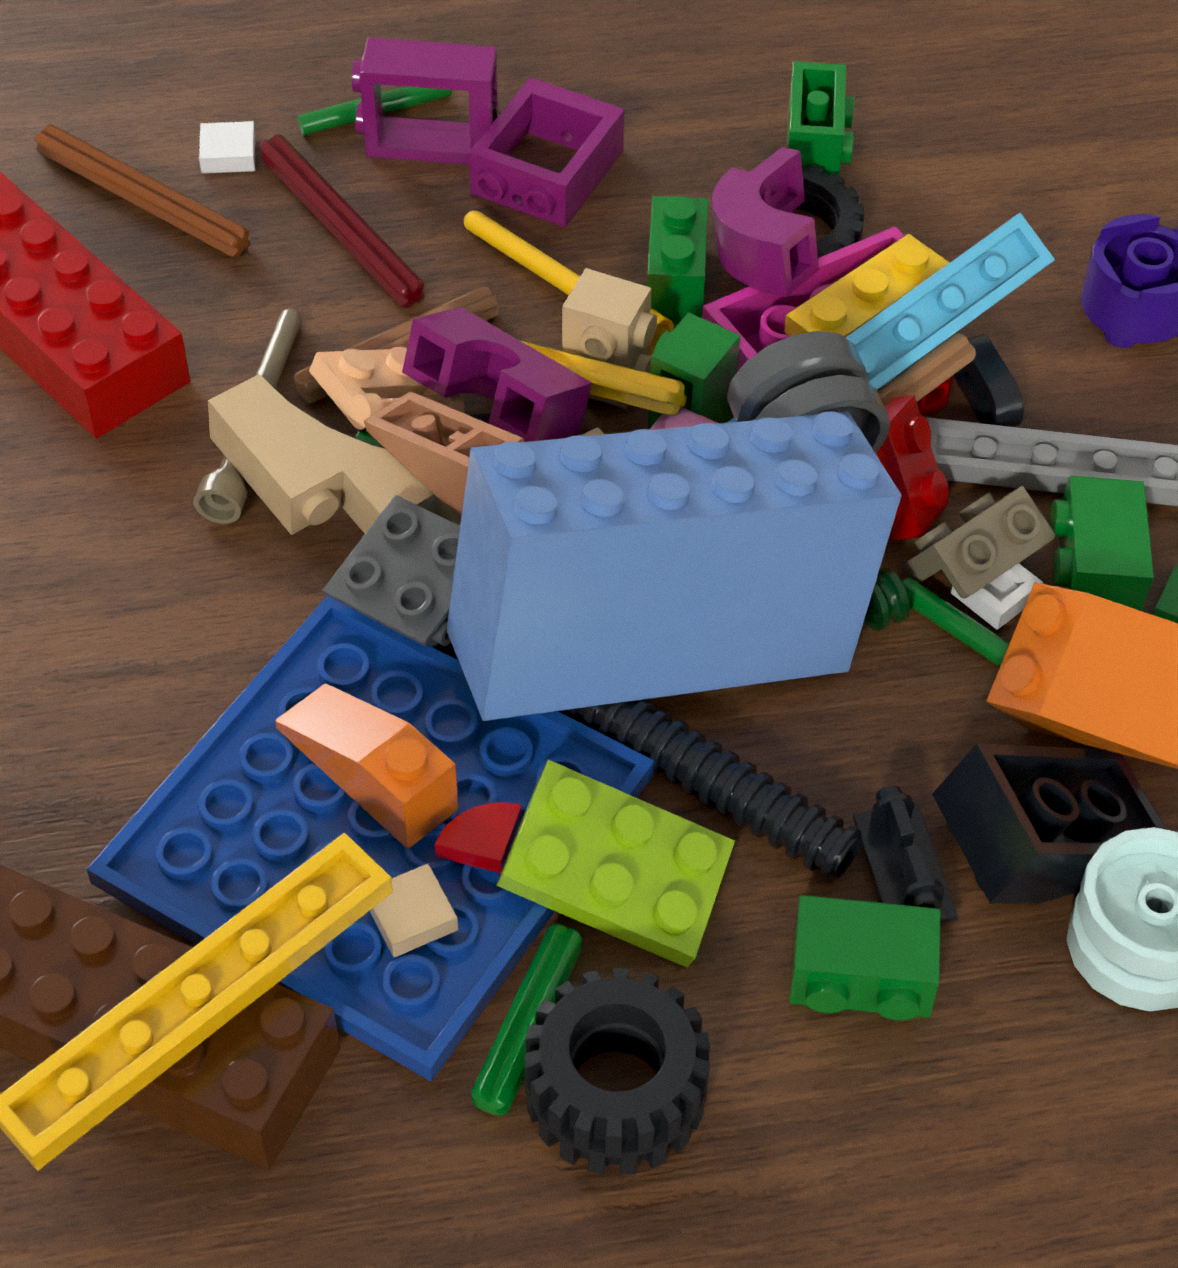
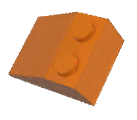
M1034 582L986 702L1028 730L1178 769V623L1089 593Z

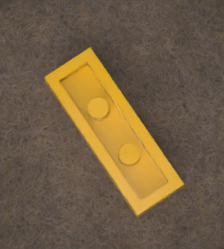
M907 234L786 315L784 332L792 336L813 331L839 333L846 338L950 262L912 235Z

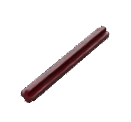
M275 134L270 140L264 139L261 142L260 149L263 151L261 159L401 307L409 308L415 302L420 303L425 296V293L422 291L424 282L284 136Z

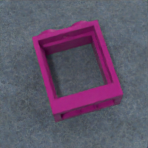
M368 37L363 58L355 59L352 68L353 92H360L362 102H358L356 109V133L365 135L366 157L469 164V151L498 117L497 47ZM381 85L468 91L470 123L384 117Z
M529 77L469 151L470 193L566 228L624 151L625 109ZM527 133L578 150L560 174L510 156Z

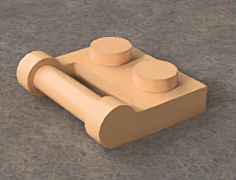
M404 347L378 350L346 349L344 351L316 352L309 370L350 423L358 430H366L365 419L410 391L464 413L465 403L461 394L444 398L402 373L407 348Z

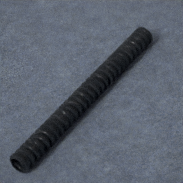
M635 700L558 711L561 713L566 711L568 717L578 722L583 721L582 724L591 729L599 731V733L654 760V773L661 774L665 771L666 780L675 785L682 782L683 791L687 794L694 795L699 793L700 802L708 806L716 803L717 812L722 816L733 814L734 823L738 826L745 827L748 824L751 825V834L762 838L767 835L768 844L776 849L782 846L786 847V856L794 860L799 857L804 858L803 866L808 870L814 871L820 868L821 878L828 882L841 877L858 853L861 845V830L854 826H850L848 829L843 828V819L836 815L830 818L825 817L826 809L818 804L809 807L808 798L803 794L798 793L795 796H791L790 786L785 783H779L775 786L773 776L766 772L757 775V769L754 764L747 761L740 764L739 755L732 751L723 754V748L720 743L713 740L706 743L705 734L698 730L689 733V725L682 720L672 722V714L663 709L656 712L655 703L650 700Z

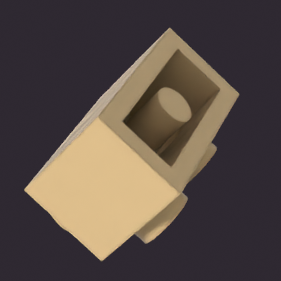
M585 268L562 306V351L651 373V356L648 353L657 325V316L650 313L651 288ZM589 395V398L594 401L604 402L623 409L628 407L625 404Z

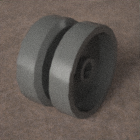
M825 331L807 332L792 335L768 345L744 363L732 378L726 397L736 422L752 421L766 417L783 418L815 415L823 412L849 411L875 453L884 444L890 429L887 411L876 388L869 383L866 368L854 343L839 333Z

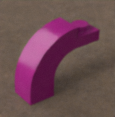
M781 147L752 171L731 168L717 182L712 194L717 252L723 268L735 279L750 287L785 297L789 296L819 270L815 220L812 217L791 213L805 201L800 151Z

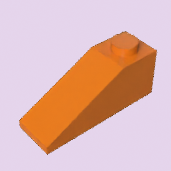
M325 683L275 720L276 728L407 849L459 810L456 764L414 726L403 719Z

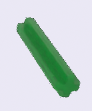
M553 924L547 928L471 1090L472 1104L477 1109L494 1116H503L509 1111L525 1076L524 1054L526 1053L525 1038L529 1025H536V1010L544 1000L555 1004V989L568 981L582 951V935L577 930L567 928L561 924Z

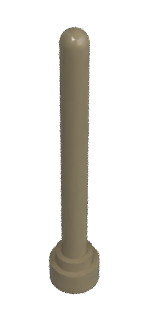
M292 308L281 312L256 374H260L275 389L302 322L300 313ZM225 455L220 467L201 479L193 499L194 507L202 517L219 524H229L238 520L247 499L244 480Z

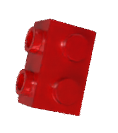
M915 395L893 397L885 405L890 429L884 444L875 453L901 493L888 541L922 537L949 504L948 482L944 473L938 470L931 448V429L927 419L920 414Z

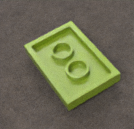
M548 760L541 771L496 886L688 968L696 958L735 840Z

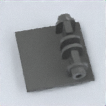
M395 494L323 588L322 592L330 598L423 646H426V644L432 647L437 644L447 646L451 643L447 633V622L460 526Z

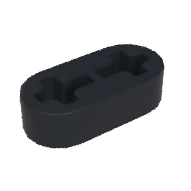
M983 334L967 338L969 343L975 348L976 357L955 373L954 377L979 422L1009 427L1020 425L1024 413L1021 392L994 344L988 336Z

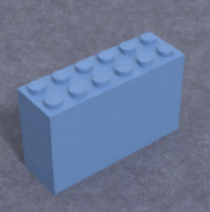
M849 411L823 412L815 415L783 418L766 417L752 421L720 424L703 423L689 427L657 430L640 429L626 433L594 436L577 435L563 439L521 443L506 442L500 445L471 447L447 633L482 720L487 721L849 672L901 498V493Z

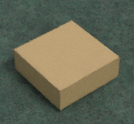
M429 864L392 878L393 893L370 910L393 957L458 931L457 916Z

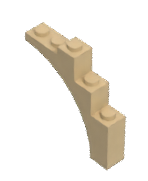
M260 374L208 400L211 440L291 535L309 525H319L326 522L340 508H343L359 528L366 533L395 494L459 526L461 524V518L456 516L385 448L369 445L325 426L289 403ZM597 427L580 436L605 434Z

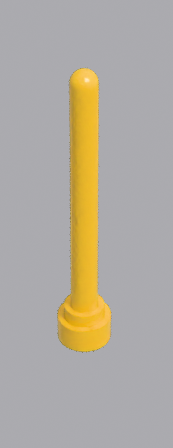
M473 210L465 215L464 226L468 231L567 295L571 293L580 278L578 274L483 213ZM650 309V313L657 316V325L649 345L648 355L650 356L653 355L654 348L661 335L667 330L671 332L674 330L673 322L654 309Z

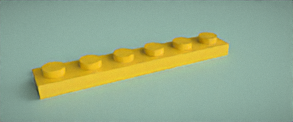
M343 833L1 1093L0 1129L34 1168L39 1171L393 893L391 876L348 835Z

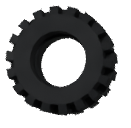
M613 968V978L600 979L597 970L582 974V985L577 988L569 981L565 982L555 989V1004L544 1000L536 1010V1025H529L525 1038V1094H527V1109L531 1122L539 1121V1136L548 1147L560 1141V1158L574 1165L581 1156L589 1160V1172L603 1175L606 1164L619 1165L620 1175L636 1174L637 1162L645 1159L651 1169L666 1162L667 1146L679 1153L689 1143L690 1128L698 1129L703 1117L704 1102H706L710 1069V1042L708 1033H701L703 1019L695 1006L683 1010L685 995L673 985L663 992L658 989L659 977L644 972L641 981L629 979V969ZM624 1052L644 1060L652 1067L656 1075L639 1088L628 1091H608L587 1082L577 1072V1069L585 1061L598 1054Z

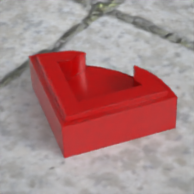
M506 802L489 803L476 806L461 813L450 821L435 842L436 857L501 873L522 819V805Z

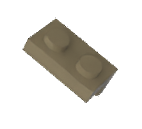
M1022 485L997 502H995L990 493H987L958 512L965 523L955 530L951 531L947 523L943 522L916 540L914 543L920 553L903 563L901 567L908 577H911L918 583L942 569L958 595L965 599L1055 538V533Z

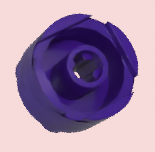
M1135 214L1114 219L1102 228L1100 236L1092 247L1081 291V304L1090 321L1104 331L1105 339L1117 347L1126 348L1133 346L1135 343L1161 342L1178 336V225L1176 231L1158 225L1160 221L1158 216Z

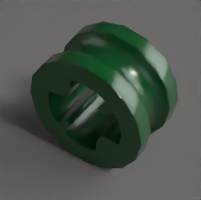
M889 568L880 569L864 619L866 624L874 631L886 629L889 626L890 620L896 623L905 621L910 614V602L906 589L896 573Z

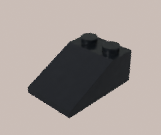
M977 743L932 793L946 820L949 831L957 840L975 874L978 886L985 893L990 904L1043 903L1080 892V885L1086 866L1101 844L1128 830L1152 827L1167 830L1122 754L1103 749Z

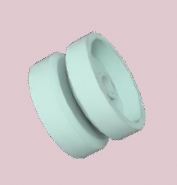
M1156 827L1128 830L1101 844L1086 866L1080 885V892L1075 898L1069 916L1066 941L1074 966L1094 990L1119 1005L1145 1011L1178 1008V832Z

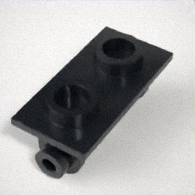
M888 786L881 789L875 796L877 802L873 806L872 811L853 814L855 826L861 830V844L881 903L941 909L940 923L957 920L958 915L918 803H913L911 796L902 793L901 788L898 786Z

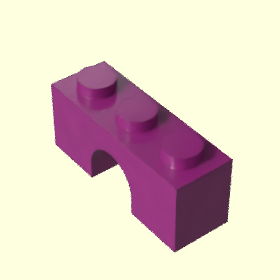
M462 307L413 319L402 373L444 398L461 393H472L494 399L488 424L522 437L524 442L563 439L579 435L592 382Z

